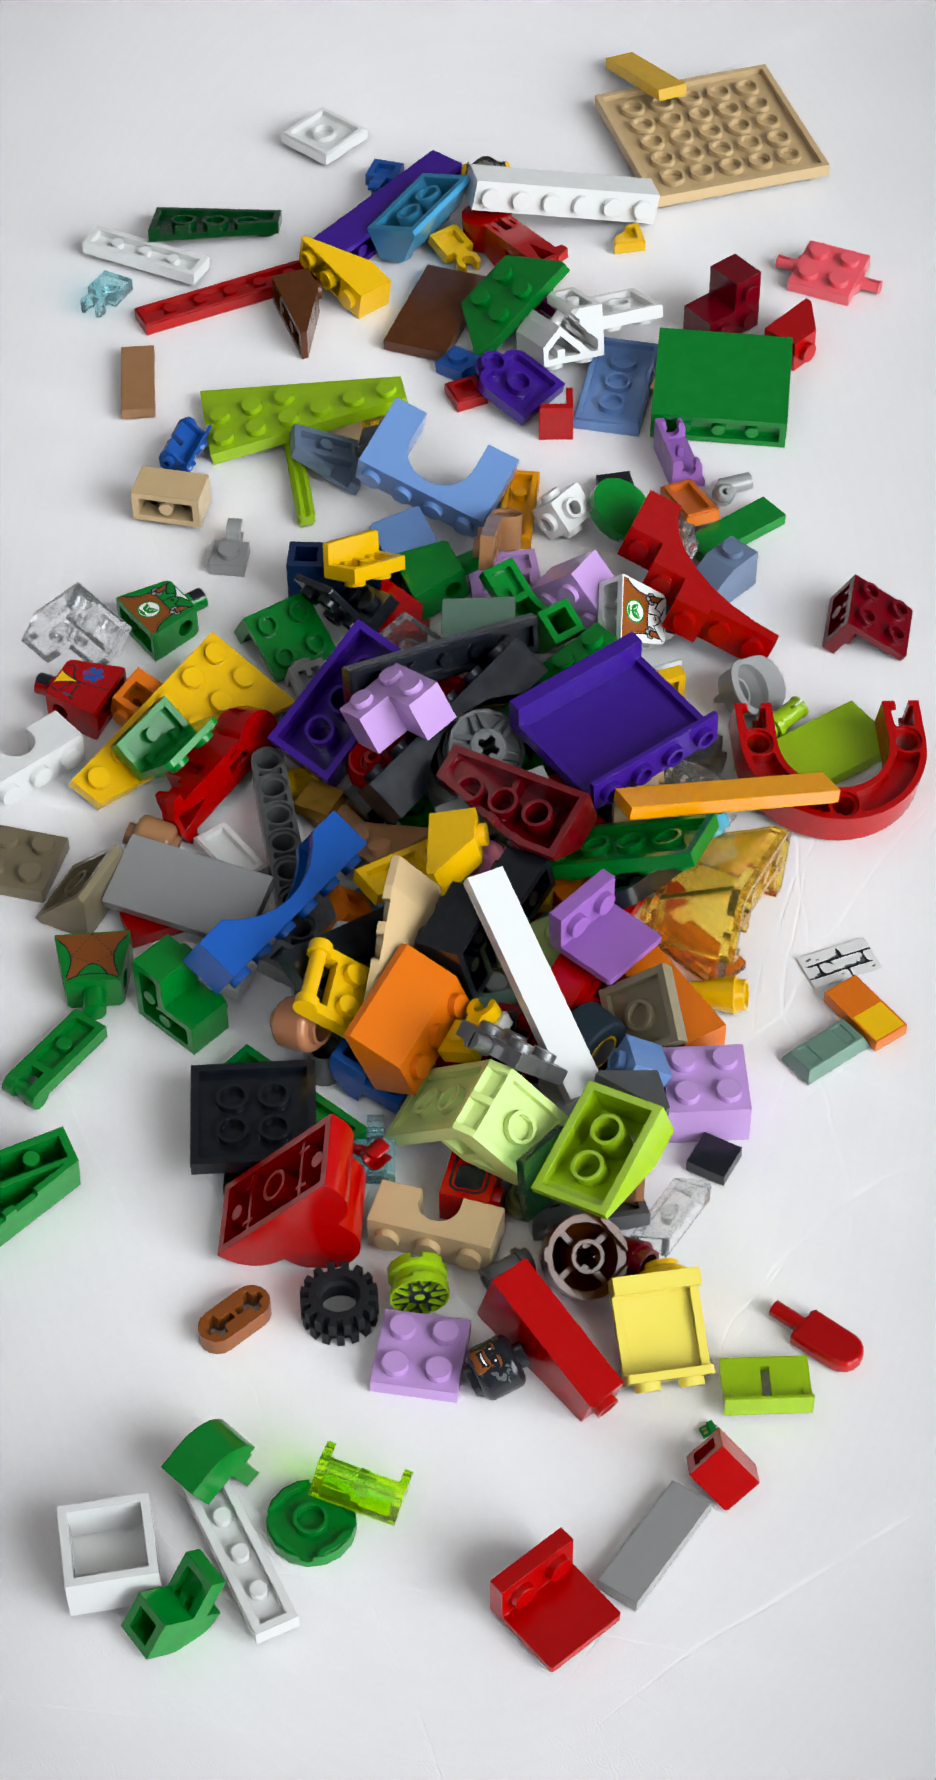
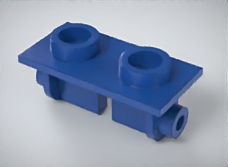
M191 417L180 419L171 434L172 438L167 441L159 455L160 466L164 469L191 472L196 465L194 461L195 456L208 444L206 437L212 426L209 424L204 429H201Z

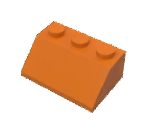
M401 943L343 1036L375 1090L415 1096L440 1056L437 1050L455 1019L462 1020L465 1016L470 1001L454 974L410 945Z

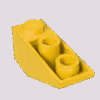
M308 236L301 237L299 254L301 265L304 268H309L310 272L320 280L321 285L339 299L342 306L350 310L358 319L389 304L391 280L372 261Z

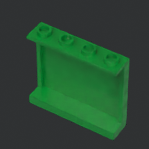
M660 327L650 437H654L655 419L664 418L667 425L666 432H673L677 428V419L681 418L686 428L685 438L687 440L785 448L793 338Z

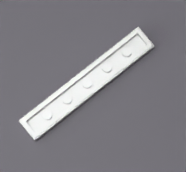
M501 866L468 877L463 885L538 1046L555 1054L557 1058L554 1063L568 1071L562 1085H557L565 1104L578 1100L588 1081L594 1082L598 1068L504 868Z

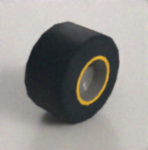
M588 1001L579 1005L571 1013L598 1071L606 1070L609 1055L613 1049L618 1048L625 1037L626 1027L621 1020L600 1004Z

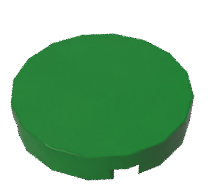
M606 478L599 482L588 496V504L591 502L592 508L589 512L591 519L603 534L619 542L621 539H625L646 497L641 490L628 481L620 478Z
M310 1480L296 1481L282 1488L271 1500L267 1510V1536L274 1551L289 1563L304 1567L326 1565L340 1558L352 1545L357 1531L354 1503L346 1491L328 1481L321 1480V1483H310Z

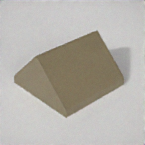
M115 844L74 864L35 918L42 924L71 934L94 933L111 909L104 907L101 900L122 857L121 849Z

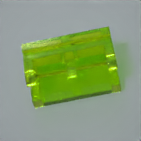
M328 1440L317 1463L308 1495L394 1526L408 1493L409 1483L414 1471L405 1468L400 1482L373 1473L371 1470L363 1467L359 1468L333 1458L332 1454L337 1443Z

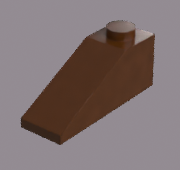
M309 268L271 276L273 303L302 359L309 357L320 313L319 299L323 298L320 280H315Z

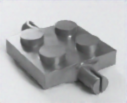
M463 1019L456 1032V1035L464 1039L465 1047L476 1050L483 1056L491 1055L510 1067L561 1086L568 1073L566 1069L554 1063L557 1058L555 1054L537 1045L533 1047L526 1043L527 1038L508 1028L502 1029L487 1020L482 1019L480 1024L477 1025Z

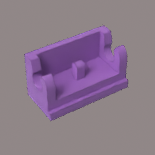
M678 418L676 421L677 428L673 432H666L667 425L665 419H655L653 448L668 483L672 484L692 479L699 487L705 486V479L702 475V463L698 457L694 456L688 440L685 438L686 428L683 420Z

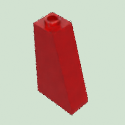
M524 1258L491 1281L477 1311L481 1320L496 1335H504L510 1344L517 1341L520 1342L531 1364L527 1367L580 1421H583L593 1413L599 1418L610 1411L618 1403L616 1395L624 1382L530 1262Z

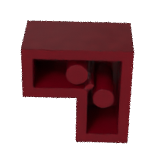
M733 254L710 266L709 293L684 305L683 329L741 334L758 325L761 271L737 254Z

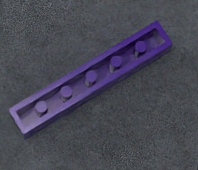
M435 150L430 151L313 239L367 260L371 259L378 252L367 227L422 173L461 175L462 163Z

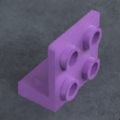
M601 869L549 912V946L605 984L611 985L661 943V934L614 904L615 876L605 869Z

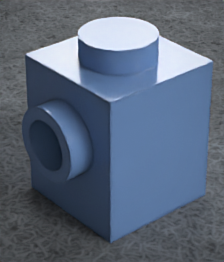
M627 1034L618 1048L612 1050L607 1061L608 1070H658L664 1088L672 1077L662 1045Z

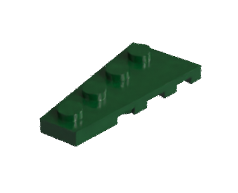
M157 207L148 229L149 242L248 235L268 237L279 234L282 224V210Z

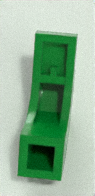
M512 557L483 571L479 575V579L490 597H516V617L527 613L538 616L539 651L534 653H547L578 637L586 629L567 598L551 606L541 602L530 588Z

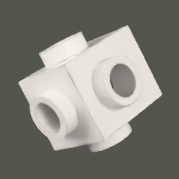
M575 482L562 489L554 487L544 493L539 498L542 503L531 512L538 521L540 529L546 533L549 540L562 535L565 539H568L583 529L581 523L590 516L589 512L592 508L591 503L588 504V498L578 482Z

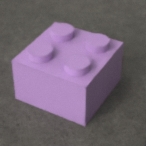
M743 1044L662 1047L672 1074L664 1088L670 1105L668 1117L674 1128L668 1143L699 1142L704 1132L725 1141L749 1140L752 1106Z

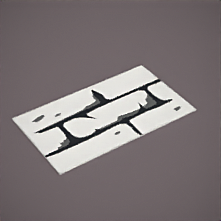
M864 937L796 958L814 989L846 980L854 975L858 976L883 968Z

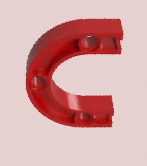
M908 700L903 717L898 718L899 726L895 725L891 713L892 710H896L895 701L881 702L875 719V728L882 760V770L875 777L856 786L838 787L841 791L839 800L835 803L759 810L779 825L793 832L824 840L862 838L875 834L893 824L904 814L914 799L926 765L927 743L919 700ZM734 703L728 727L738 779L798 774L786 762L779 749L771 703L760 704L757 718L751 722L752 729L746 727L743 716L744 713H748V704Z

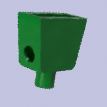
M444 540L396 553L405 555V570L397 572L399 581L406 593L423 604V619H428L441 612L443 599L467 597L470 590L465 576L478 571L479 558H473V550L456 556L449 542Z

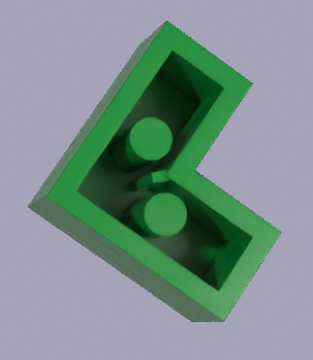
M167 934L132 961L138 1009L142 1016L195 1055L229 1028L228 1004L221 993L217 995L213 990L211 991L199 982L198 975L182 961L192 951V948L185 943L180 944Z

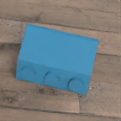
M422 173L367 227L380 259L399 263L410 259L413 256V252L422 243L429 240V235L441 224L447 222L450 219V215L460 206L471 182L469 175Z

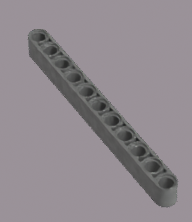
M265 746L257 749L251 755V770L269 875L273 876L276 882L272 891L275 907L278 908L285 902L293 884L296 868V848L301 844V838L284 754L278 748ZM315 909L303 920L296 915L292 921L297 926L283 941L293 946H298L319 936ZM291 988L292 996H295L298 991ZM333 1032L329 1040L318 1050L311 1053L303 1052L304 1060L315 1059L316 1085L318 1086L336 1084L330 1071L329 1061L341 1040L340 1036Z

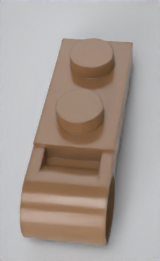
M510 508L494 509L491 511L490 516H487L484 527H478L477 536L474 537L473 558H479L478 570H487L495 566L500 551H515L521 548L523 518L521 511Z

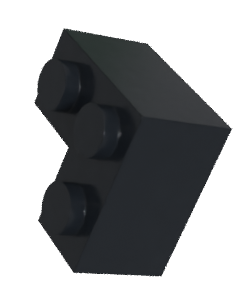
M453 881L445 895L438 899L435 911L427 924L419 929L415 941L417 950L454 974L469 1001L479 998L493 975L485 951L490 940L464 885Z

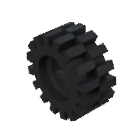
M343 1261L341 1262L340 1269H335L334 1262L327 1263V1271L323 1272L320 1266L313 1270L314 1278L307 1275L304 1279V1287L301 1286L300 1288L301 1319H303L305 1329H310V1336L316 1340L322 1334V1343L330 1345L332 1338L337 1339V1346H345L344 1338L349 1337L352 1344L359 1342V1332L367 1337L371 1333V1326H376L378 1322L377 1315H379L378 1288L376 1282L373 1283V1276L369 1272L363 1275V1267L357 1264L352 1271L349 1268V1262ZM334 1296H348L356 1301L354 1307L341 1312L330 1311L323 1307V1303Z

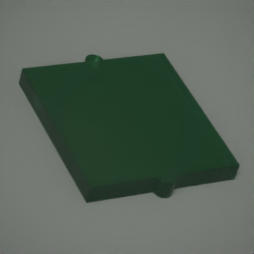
M557 1124L516 1160L518 1177L516 1194L519 1195L522 1221L530 1222L554 1200L533 1192L531 1186L564 1126Z

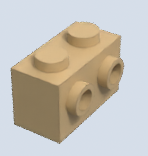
M142 466L130 492L133 519L200 528L211 503L208 474Z

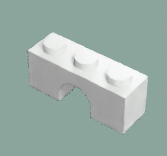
M56 710L25 728L29 748L28 753L21 756H9L0 751V811L15 804L21 798L45 786L48 782L86 760L82 733Z

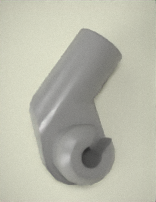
M746 472L718 479L712 490L713 501L719 506H727L733 501L737 492L752 489L753 479L751 474Z

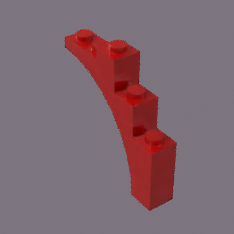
M650 490L617 554L648 570L642 583L665 596L666 604L671 607L661 627L692 643L698 637L739 659L754 655L768 658L779 635L755 622L734 607L709 584L695 567L681 540L678 518L682 506Z

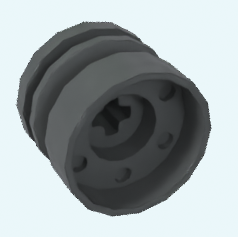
M489 708L472 710L454 721L443 735L434 752L431 771L442 788L451 795L457 796L436 777L438 770L454 744L480 754L482 753V748L478 745L482 744L484 746L483 753L487 756L521 768L525 754L524 741L510 727V718L502 712Z

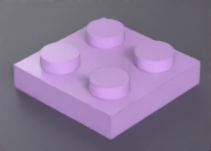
M385 1309L369 1381L370 1391L457 1403L463 1375L462 1364L466 1360L471 1335V1320Z

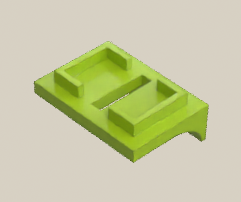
M807 1355L719 1358L724 1416L813 1413L815 1394L812 1393ZM760 1371H768L771 1396H763Z

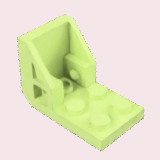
M489 1059L432 1068L416 1095L407 1096L384 1137L395 1146L441 1141L465 1162L521 1188H531L569 1116L513 1068Z

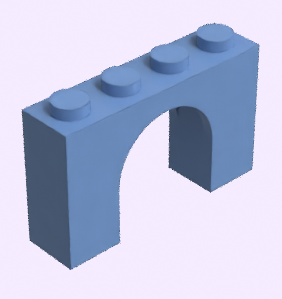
M396 397L360 456L355 477L360 479L367 487L377 488L391 495L395 501L401 504H408L412 507L419 506L423 514L428 518L440 520L452 526L459 534L474 538L477 536L478 527H484L487 516H490L491 511L497 508L513 481L519 459L488 445L473 472L463 481L452 485H438L426 481L413 470L408 455L423 432L427 413Z

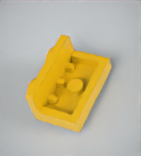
M370 529L323 543L324 578L342 581L346 587H362L366 585L367 580L391 578V573L405 570V555L379 551L377 530Z

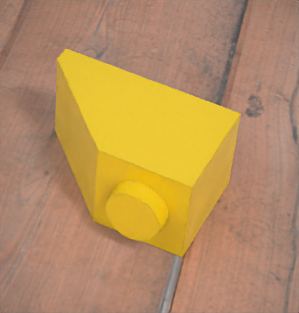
M475 807L429 813L426 876L441 887V896L445 895L453 881L461 883L483 863L484 846H489L490 842L489 830L486 822H480Z

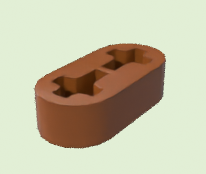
M247 1285L238 1289L207 1311L198 1322L199 1341L202 1348L213 1354L226 1353L265 1326L272 1315L268 1292L260 1286ZM249 1304L254 1307L259 1304V1309L256 1311L253 1308L244 1310V1305ZM213 1328L218 1331L225 1329L226 1334L222 1336L217 1332L210 1334V1330Z

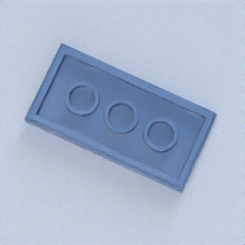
M604 337L605 355L593 357V360L589 363L573 416V428L639 437L651 394L650 387L655 378L658 344Z

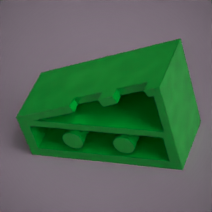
M63 1126L0 1150V1247L81 1185L79 1159Z

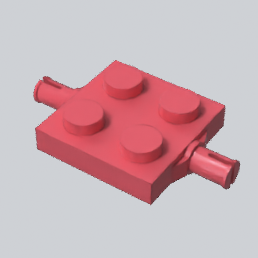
M813 240L809 241L803 254L797 259L779 254L775 263L776 268L793 271L787 281L788 291L848 306L852 297L861 289L880 294L883 281L865 277V273L870 266V255Z

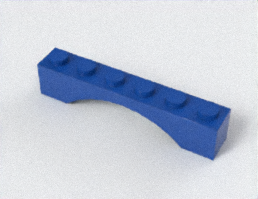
M333 811L296 848V868L293 884L282 905L257 917L241 920H221L182 961L217 995L228 984L235 989L252 972L246 965L251 960L258 965V960L273 950V946L269 942L274 937L277 940H283L297 926L292 919L297 915L303 920L319 904L314 897L319 893L325 898L341 882L336 875L341 871L347 876L362 861L357 854L367 842L338 813Z

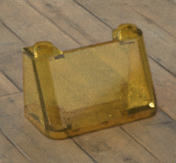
M778 826L725 832L713 838L695 867L681 872L661 886L652 899L646 898L641 910L640 920L645 921L646 925L661 934L662 944L733 965L740 953L738 948L740 932H747L751 912L763 894L777 897L782 889L791 831Z

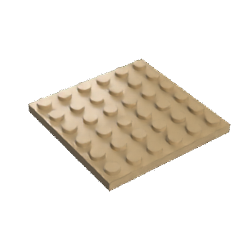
M766 64L679 79L686 83V94L663 101L655 99L637 87L595 95V107L634 176L638 178H651L660 194L658 207H668L684 202H696L700 199L726 196L747 190L754 191L758 188L784 185L790 182L805 179L811 180L816 177L829 175L830 164Z

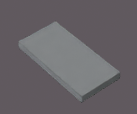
M132 834L101 902L104 907L205 937L221 920H241L261 916L276 882L273 876Z

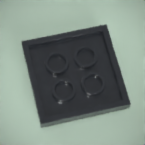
M315 1059L191 1065V1175L245 1172L317 1123Z

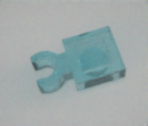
M104 270L87 287L88 294L80 300L81 311L86 313L88 309L95 307L96 317H102L106 313L107 305L116 307L133 290L132 279Z

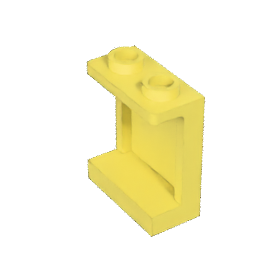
M700 1267L611 1278L607 1284L621 1378L624 1382L623 1387L634 1386L635 1394L662 1390L661 1382L678 1380L679 1388L704 1385V1376L714 1374L715 1368L714 1364H710L698 1286L702 1284Z

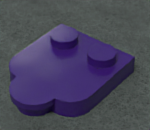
M509 350L503 354L497 351H487L477 359L475 370L480 377L478 381L479 392L521 426L539 412L541 404H549L560 395L565 386L562 380L520 350Z

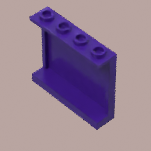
M633 631L509 701L510 727L568 786L589 793L595 810L606 804L614 803L615 788L644 785L653 776L669 767L677 766L684 758L699 749L709 747L717 739L718 713L714 710L703 716L641 656L642 640Z

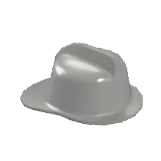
M754 655L736 660L732 663L731 668L719 677V695L713 701L714 703H723L729 713H732L734 703H747L748 713H744L743 716H757L761 703H771L772 711L781 707L786 697V687L778 667L770 659L761 655Z

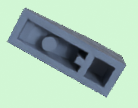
M730 536L709 551L696 568L717 592L728 602H732L756 584L758 552ZM666 604V615H667V613H668V611H669V609H670V607H671V606H669V605H667V604Z

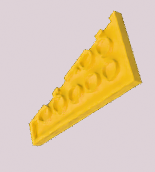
M211 632L71 780L69 786L99 810L154 779L155 777L152 776L139 781L110 746L160 697L166 696L189 724L210 716H214L218 720L225 710L245 705L265 709L276 715L280 712L288 711L295 700L214 632Z

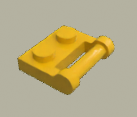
M316 937L311 939L308 945L307 955L309 961L301 991L296 993L294 998L293 1010L310 1021L345 1038L343 1036L344 1032L363 1004L369 968L333 949V944L328 939ZM326 967L330 971L322 1002L320 1003L317 992L323 969Z

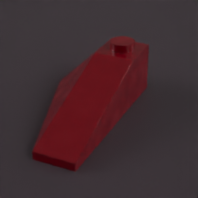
M454 744L436 774L440 782L471 808L475 807L479 815L519 849L553 862L580 850L598 819L589 793Z

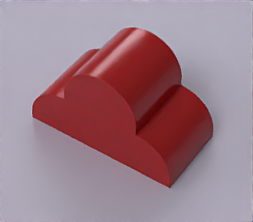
M331 1113L225 1185L217 1256L233 1263L249 1266L269 1265L285 1259L306 1268H317L319 1266L327 1268V1263L334 1262L335 1268L341 1267L342 1261L350 1263L359 1255L367 1177L364 1167L356 1159L352 1158L354 1134L351 1127L344 1120Z

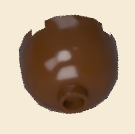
M589 1213L569 1215L551 1226L543 1238L539 1253L541 1271L549 1285L566 1297L578 1300L603 1298L609 1294L607 1282L611 1278L626 1275L625 1251H628L627 1241L619 1227L609 1219Z

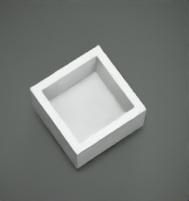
M149 1492L56 1506L64 1587L70 1616L132 1606L139 1592L162 1587Z

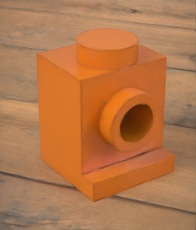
M137 667L112 697L110 712L113 713L114 721L122 727L163 683Z

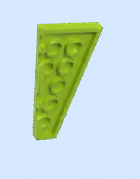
M401 376L200 391L205 427L209 424L212 426L207 439L210 456L214 465L289 443L290 431L294 423L327 432L387 414L396 397L408 403Z

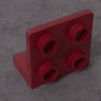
M855 574L830 598L822 647L834 654L843 644L851 643L856 635L897 660L902 661L907 655L913 611L903 601L895 599L879 589L875 584Z

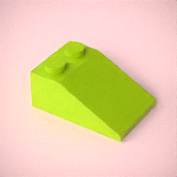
M589 1080L531 1186L532 1191L608 1219L652 1171L667 1146L674 1128L664 1107Z

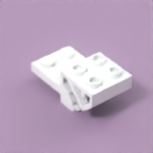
M575 287L551 291L547 296V303L556 312L549 320L532 309L516 330L517 350L525 352L549 370L559 369L563 367L564 363L569 362L588 363L593 360V357L605 355L603 331H618L622 325L627 324L647 325L651 323V319L663 317V307L661 303L635 288L588 296ZM561 325H563V326H564L566 329H568L570 332H569V333L566 332V331L561 327Z

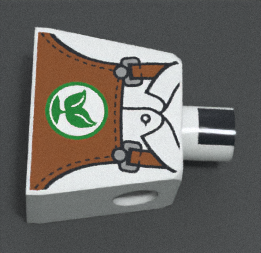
M625 574L599 582L598 623L616 638L620 639L633 631L642 640L643 652L662 646L665 639L669 640L675 635V633L661 627L666 617V598L663 594Z

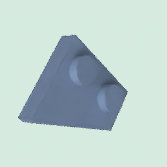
M294 423L290 431L291 457L344 491L356 496L361 487L360 479L355 477L358 464L355 456V447L358 446V440Z

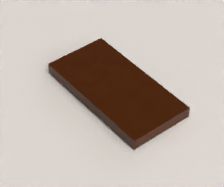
M428 264L384 338V349L437 361L455 346L467 325L461 302L486 276Z

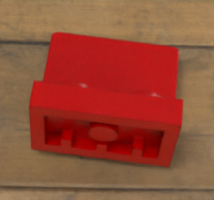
M562 1527L490 1580V1610L550 1672L556 1671L620 1620V1611L573 1564V1538Z

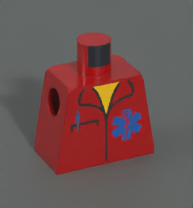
M72 659L65 663L57 676L43 672L39 673L34 683V692L46 697L48 714L56 710L83 735L97 740L113 718V713L110 712L112 697L127 681L125 668Z

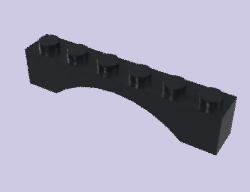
M518 637L507 645L501 640L485 655L490 661L483 668L477 664L461 679L466 685L458 693L453 688L445 695L456 715L453 721L428 741L417 735L409 742L402 738L389 750L388 754L391 756V759L384 766L377 763L363 776L366 784L357 793L386 824H393L401 819L427 793L428 773L434 752L441 738L456 719L476 708L492 704H509L510 700L528 691L548 671L544 664Z

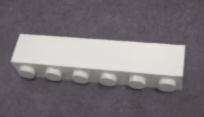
M470 164L468 175L471 182L465 193L471 209L477 211L654 224L660 194L651 178Z

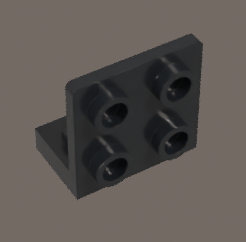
M297 574L294 578L302 587L300 594L306 600L316 606L319 603L325 609L322 615L329 622L337 627H340L342 624L348 630L359 619L378 632L399 605V602L391 594L369 585L355 588L347 587L340 595L332 587L301 574Z

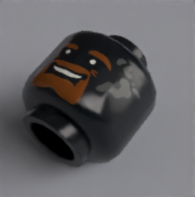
M498 1334L471 1347L466 1353L467 1362L462 1364V1367L476 1396L484 1394L487 1399L493 1401L522 1387L526 1382L523 1368L531 1364L519 1341L510 1344L504 1335Z

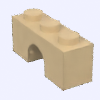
M382 1179L367 1217L368 1244L377 1246L384 1251L410 1252L411 1255L418 1257L422 1256V1251L433 1252L442 1257V1262L457 1265L468 1271H476L495 1262L505 1234V1208L463 1199L461 1207L454 1217L444 1221H435L424 1216L422 1188Z

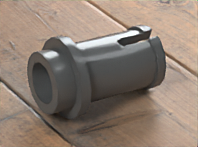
M515 1247L510 1250V1255L478 1269V1273L481 1276L480 1280L485 1289H488L493 1279L524 1258L536 1270L535 1261L528 1249L524 1247L519 1250Z

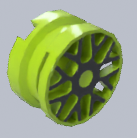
M422 1251V1256L411 1257L409 1252L398 1256L390 1262L387 1267L388 1284L391 1286L389 1291L390 1304L396 1310L427 1314L437 1311L446 1305L450 1299L449 1282L447 1281V1264L442 1262L441 1256L433 1252Z

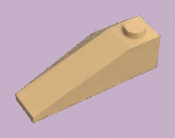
M392 855L382 897L383 901H385L383 921H378L376 957L371 959L364 1001L401 943L408 944L417 950L415 945L417 933L422 926L427 924L435 911L438 899L441 897V887L398 855Z

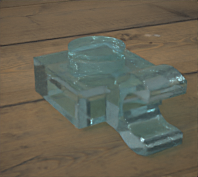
M367 1115V1139H354V1143L367 1147L377 1138H381L390 1147L385 1153L392 1156V1159L376 1171L370 1170L363 1163L361 1157L354 1154V1159L366 1171V1184H381L382 1179L396 1182V1139H385L384 1115Z

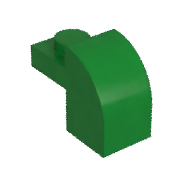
M212 1419L195 1428L181 1441L161 1466L187 1491L208 1505L232 1476L248 1487L259 1474L247 1462L252 1456L251 1452L255 1446L222 1419Z
M201 1549L187 1551L167 1586L138 1593L121 1627L146 1660L174 1653L204 1634L216 1621L221 1612L214 1603L226 1581Z

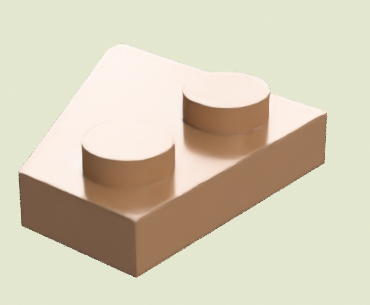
M360 822L357 825L351 826L367 842L357 854L362 859L358 864L359 867L428 839L427 827Z

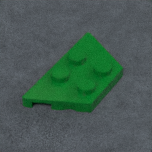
M505 255L461 302L474 353L482 356L487 351H496L523 322L532 309L534 310L570 272L566 264L562 261Z

